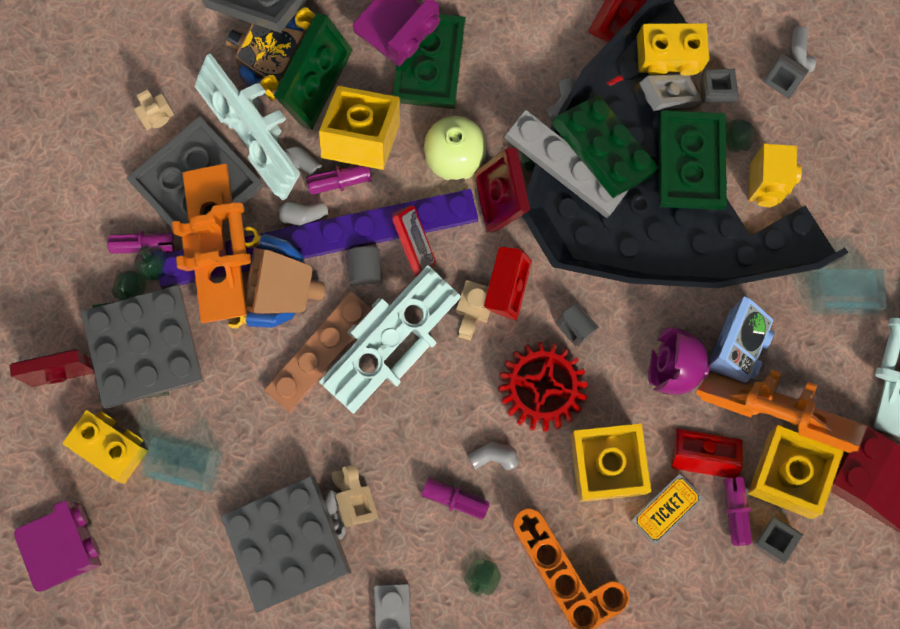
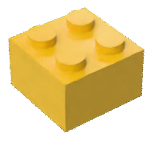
M337 86L319 130L321 158L384 170L400 126V97Z
M642 423L575 430L572 432L570 439L578 502L641 496L651 492Z
M777 425L767 436L747 494L809 519L821 516L843 450L798 435L795 431Z

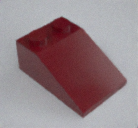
M867 426L858 451L850 453L843 451L830 492L899 533L900 446Z

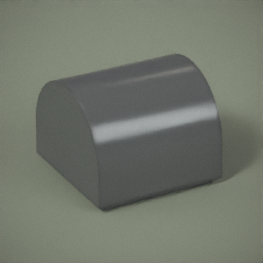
M782 53L763 82L790 99L809 70Z
M703 69L701 76L702 102L735 103L739 96L735 69Z
M357 247L348 250L350 286L382 283L380 249L375 247Z
M575 303L562 313L557 321L559 329L575 347H579L599 329V326L578 303Z
M773 515L756 541L755 547L772 560L785 565L804 534Z

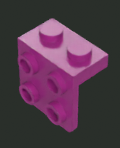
M374 0L353 23V31L400 67L407 58H410L416 52L421 41L437 28L440 22L439 4L434 0H425L422 5L416 0Z
M64 500L53 505L55 512L23 525L14 532V537L31 583L38 592L46 591L101 566L98 557L100 555L98 544L94 537L90 536L86 526L88 523L86 513L82 506L76 502Z

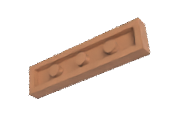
M350 292L264 391L290 413L355 338H352L347 331L353 325L358 326L372 311V308L354 293Z

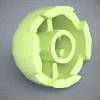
M452 115L441 118L432 125L426 134L424 143L426 163L434 174L445 180L468 179L485 162L487 143L484 133L476 122L467 117Z

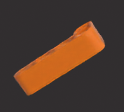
M525 509L515 516L512 527L514 534L571 628L595 629L627 607L629 593L624 585L618 582H606L589 592L587 591L551 529L538 511ZM524 516L528 520L533 518L536 520L537 524L533 529L537 536L544 532L547 539L538 541L532 548H530L527 541H532L534 539L528 530L524 532L520 530V526L523 524L522 517ZM543 545L550 546L555 552V559L550 565L542 564L537 558V551ZM561 575L570 577L573 582V589L567 595L559 594L555 588L556 579ZM610 587L615 588L620 595L619 603L613 608L608 607L603 600L605 590ZM581 605L588 607L591 612L590 621L583 626L578 625L573 618L575 609Z

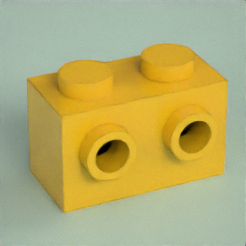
M707 23L643 24L637 35L639 72H649L651 76L665 75L668 72H680L681 75L690 76L701 72L709 61Z
M763 144L749 164L748 201L758 202V205L762 207H773L781 203L791 193L794 186L799 184L802 175V166L797 164V146Z
M86 410L62 444L115 481L125 484L148 452L147 449L141 446L143 439L129 429H126L124 433L113 427L117 421L100 410L96 415Z

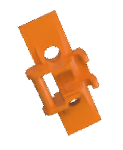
M225 163L183 172L189 223L172 222L173 233L182 237L184 256L176 257V264L178 269L186 272L195 270L201 323L246 316L241 266L251 263L250 254L246 253L241 215L244 212V204L233 203L228 165ZM216 204L208 214L203 215L206 206ZM225 221H229L233 255L229 256L226 255L223 223ZM218 266H224L226 278L220 283H213L211 280L213 269Z
M771 369L769 376H766L765 381L755 382L753 386L710 371L697 389L696 395H699L705 402L750 418L754 414L766 413L792 422V424L797 425L798 435L849 453L858 451L867 429V425L815 408L816 402L813 401L818 386L817 384L807 382L798 400L777 393L776 389L782 372Z

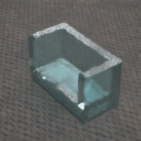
M817 269L809 276L812 314H878L887 308L884 269Z
M153 436L141 476L213 494L223 454L213 450L207 451L165 441Z

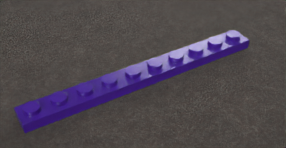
M467 189L260 233V236L268 234L287 240L303 255L304 259L400 239L391 215L392 212L410 205L415 207L425 233L478 222V215L472 190ZM255 235L244 237L245 242H252ZM231 240L225 241L226 255H233ZM246 247V253L250 254L252 261L254 248ZM184 250L155 256L159 284L162 289L196 282L195 270L186 272L177 268L176 257L184 256ZM251 263L242 265L241 271H250ZM224 266L214 268L211 273V279L226 276Z

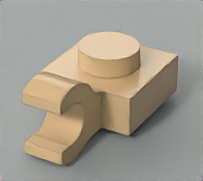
M147 89L136 95L142 105L135 108L134 111L146 130L162 127L169 121V117L174 115L162 93L153 98Z
M466 280L456 309L457 314L464 315L459 330V338L471 341L477 321L487 323L491 312L484 308L488 291L487 286Z
M355 464L342 467L343 470L332 472L333 483L342 490V492L335 496L345 528L377 519L378 514L369 486L361 487L358 469Z

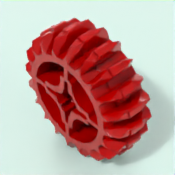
M538 342L537 352H533L529 344L525 345V357L517 350L513 352V358L517 364L509 360L505 361L504 367L511 373L500 372L499 379L508 382V384L499 385L498 392L509 394L500 400L501 405L512 403L513 406L507 411V415L511 417L519 412L521 414L517 420L519 426L524 423L526 418L530 419V431L535 430L537 422H542V431L548 432L550 421H552L556 430L561 429L562 422L560 417L567 423H571L573 416L569 410L579 414L582 411V407L575 401L585 402L587 399V395L578 390L587 388L588 382L584 380L577 381V378L585 374V369L579 368L574 370L573 367L576 366L579 359L574 357L568 362L565 358L569 350L564 348L561 354L558 355L555 353L557 348L555 343L550 345L549 352L544 351L543 342ZM534 362H544L542 371L534 376L526 374L525 377L518 375L527 365ZM554 365L564 372L570 389L565 388L564 384L558 383L554 379ZM545 372H547V386L551 385L552 389H547L539 402L540 393L537 392L539 387L535 388L534 384H539L543 380ZM515 385L521 386L522 389L532 394V410L521 402ZM560 397L568 399L558 410L541 413L544 402L547 399H559Z

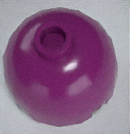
M672 326L666 328L657 339V341L662 342L658 357L655 351L652 350L648 371L649 384L656 386L653 389L655 392L667 395L689 393L702 380L706 379L709 374L710 363L707 358V352L703 342L692 333Z

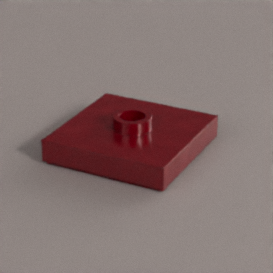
M517 148L504 149L476 170L474 177L487 232L499 231L530 210Z
M77 349L19 361L9 365L11 377L31 387L61 383L67 379L95 373L92 359Z

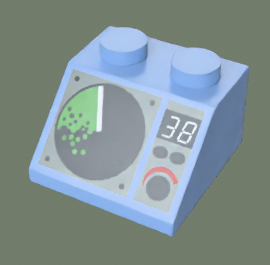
M743 297L729 311L709 360V371L742 383H746L750 378H756L762 365V361L758 360L762 348L766 350L769 347L774 335V331L770 330L773 319L751 299Z

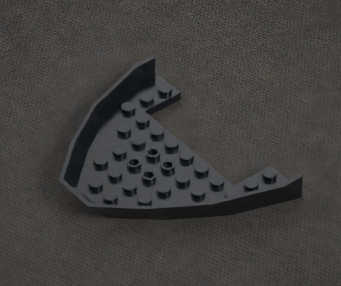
M648 0L581 71L558 113L560 115L599 94L658 167L659 114L661 111H671V109L653 110L646 101L640 82L651 75H649V72L638 71L637 35L643 24H688L675 5V0ZM618 76L623 78L611 86L606 84ZM552 125L550 129L554 131L557 135H559L561 138H563ZM536 163L526 190L530 210L522 215V218L553 268L629 284L722 288L821 269L837 263L848 254L845 247L837 252L834 250L806 205L753 235H750L728 199L724 210L659 207V169L649 178L630 188L612 214L606 218Z

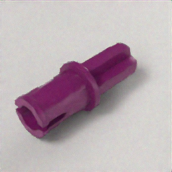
M360 165L340 169L339 166H335V170L306 177L308 190L312 195L339 188L341 191H344V187L372 182L369 167Z
M140 230L138 234H111L108 236L107 246L109 253L112 254L139 253L140 256H145V253L174 252V243L161 242H172L174 240V233L145 234L143 230Z
M432 477L428 478L421 495L423 498H428L448 506L451 512L455 509L480 520L485 518L490 504L485 499L462 491L459 485L455 488L432 479Z
M736 477L737 492H734L733 479L726 478L723 479L727 509L724 510V514H728L731 543L733 546H747L752 544L749 512L752 511V508H748L745 477Z

